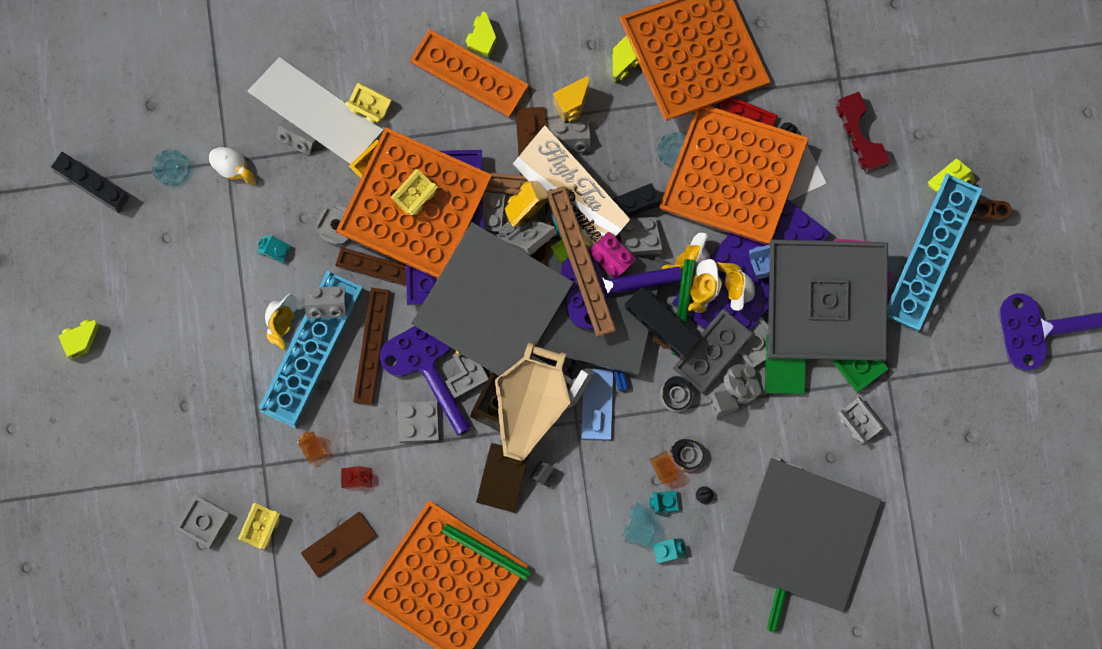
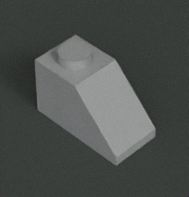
M727 390L710 394L708 401L716 419L738 411V405L740 404V402L736 401L738 398L734 395L731 396Z

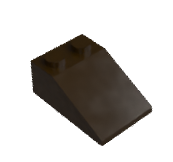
M491 372L472 409L470 417L500 432L499 406L495 379L499 376Z
M491 443L476 503L514 513L530 453L524 461L504 456L502 445Z

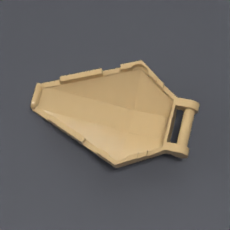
M529 342L524 357L495 379L504 456L524 461L570 406L571 399L563 373V365L567 357L566 353L561 352L559 354L536 347L535 344ZM535 354L557 361L556 367L532 360L531 356Z

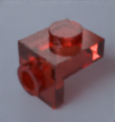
M363 466L341 468V488L372 487V468Z

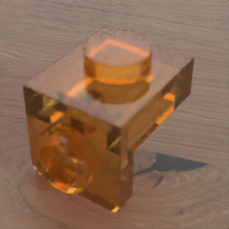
M314 431L303 433L299 436V440L296 441L309 464L327 455Z
M667 451L649 459L661 484L672 483L679 476Z

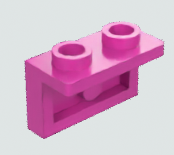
M607 232L588 251L592 258L613 278L619 277L636 260L610 232Z

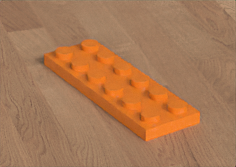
M431 29L427 31L410 59L411 64L507 118L511 117L529 87V84Z

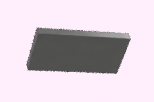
M723 308L699 336L698 345L683 360L680 359L673 369L703 394L753 336V333Z

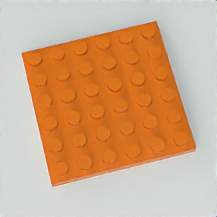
M666 0L620 16L619 20L665 122L770 84L768 75L733 0Z
M710 106L699 109L694 113L659 209L765 245H770V240L774 237L809 138Z
M385 127L336 233L438 279L467 231L492 175ZM418 169L432 183L436 184L438 188L435 190L436 194L430 200L424 202L423 208L419 213L409 215L391 199V196Z
M428 501L362 600L435 649H474L520 580V577L442 533L444 526L449 524L525 568H528V565L436 504Z

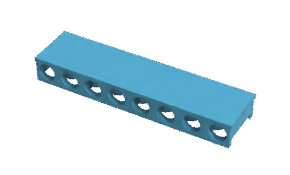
M948 173L945 174L887 304V319L919 332L982 188L964 182Z
M327 270L319 287L345 286L346 316L308 319L305 314L259 406L261 413L295 429L364 291L363 286L333 274L329 270Z

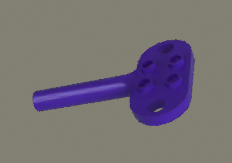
M590 256L605 301L607 296L611 294L682 281L679 266L604 279L601 276L597 261ZM567 258L561 267V275L574 282L565 296L568 315L576 327L583 330H593L592 324H587L584 320L589 314L569 258Z
M1016 293L1010 295L1003 301L999 309L1006 355L1009 362L1021 371L1034 370L1044 362L1046 357V337L1102 328V312L1045 321L1040 316L1037 303L1026 294ZM1014 299L1021 300L1023 303L1022 308H1015L1012 301ZM1025 356L1032 357L1033 365H1025L1023 358Z
M416 326L387 341L380 351V361L385 371L397 377L421 371L457 436L471 429L469 423L435 364L436 360L449 352L451 347ZM388 357H394L397 360L394 366L389 367L385 364Z

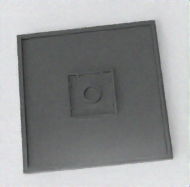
M471 222L411 324L500 376L524 357L529 342L535 344V346L537 345L574 282Z
M552 237L547 267L561 274V267L568 258L562 239ZM634 256L636 260L619 277L661 270L664 263ZM598 263L601 276L604 279H612L613 277ZM658 286L644 288L645 290L649 289L656 299ZM638 290L607 296L606 301L616 332L599 338L596 337L594 329L583 330L571 322L564 298L536 347L559 354L561 352L566 353V359L639 375L649 330L624 308L625 303ZM589 315L584 318L585 322L592 324Z
M770 240L768 358L886 361L888 242Z
M770 458L731 571L844 612L881 499Z

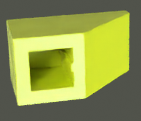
M483 11L481 16L476 17L473 24L475 29L473 33L468 34L465 43L467 44L468 51L489 59L496 45V36L487 13Z
M625 36L613 48V81L615 83L619 79L623 80L629 74L628 70L632 66L637 67L639 65L627 36Z
M85 320L80 323L79 327L74 329L73 327L67 328L62 331L61 335H58L64 351L70 360L89 352L99 328L95 320Z

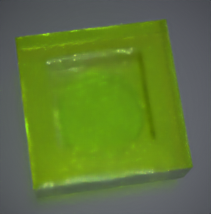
M562 240L550 247V250L560 264H563L568 259Z

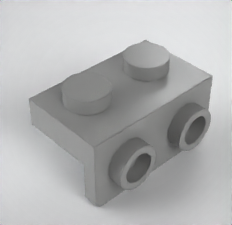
M286 118L279 124L276 138L298 151L310 155L312 147L317 140Z
M589 122L550 124L551 133L570 153L591 151Z
M345 286L305 288L307 318L345 317Z
M858 397L846 408L838 412L840 422L845 427H849L852 431V437L861 444L866 443L885 428L861 397Z

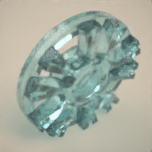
M674 132L665 135L660 140L658 157L667 167H675V164L669 162L671 159H675L677 162L682 148L681 143L685 140L686 135ZM677 136L681 137L679 143L676 142ZM673 137L674 142L669 143L667 138ZM664 142L665 144L669 145V147L662 145V143ZM661 149L667 150L668 152L662 155Z
M169 149L160 152L155 157L152 171L160 183L174 186L185 180L189 171V165L186 157L181 152ZM168 153H174L173 159H168ZM163 155L166 158L165 162L161 158ZM157 161L163 163L162 167H156ZM184 161L185 167H179V163ZM164 174L167 175L165 181L160 178ZM176 174L181 176L178 180L174 178ZM169 176H172V182H169Z

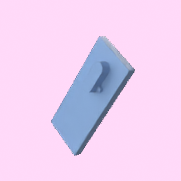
M591 369L595 373L583 392L581 439L611 440L613 370Z

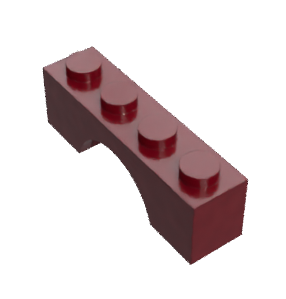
M860 92L838 99L835 110L838 117L843 119L845 134L850 135L852 140L850 145L853 152H857L859 156L858 163L861 170L864 169L866 174L888 166L890 160L883 144L868 141L860 132L859 120L867 110Z

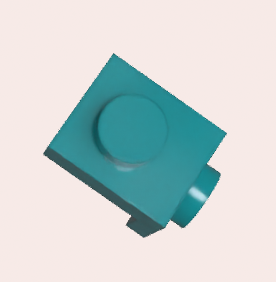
M265 235L258 243L257 253L266 255L279 263H284L291 245L272 235Z
M670 539L653 544L657 564L687 557V548L683 539Z

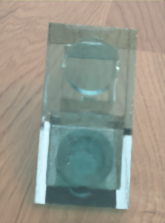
M637 502L636 506H631L628 517L632 519L630 525H625L622 536L626 537V543L648 549L654 527L641 503Z

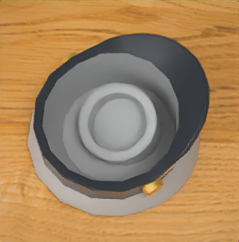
M673 376L662 385L660 399L666 409L671 412L680 413L686 411L692 405L694 389L685 378Z
M680 438L670 448V462L680 471L693 472L699 469L704 462V449L699 442L692 438Z

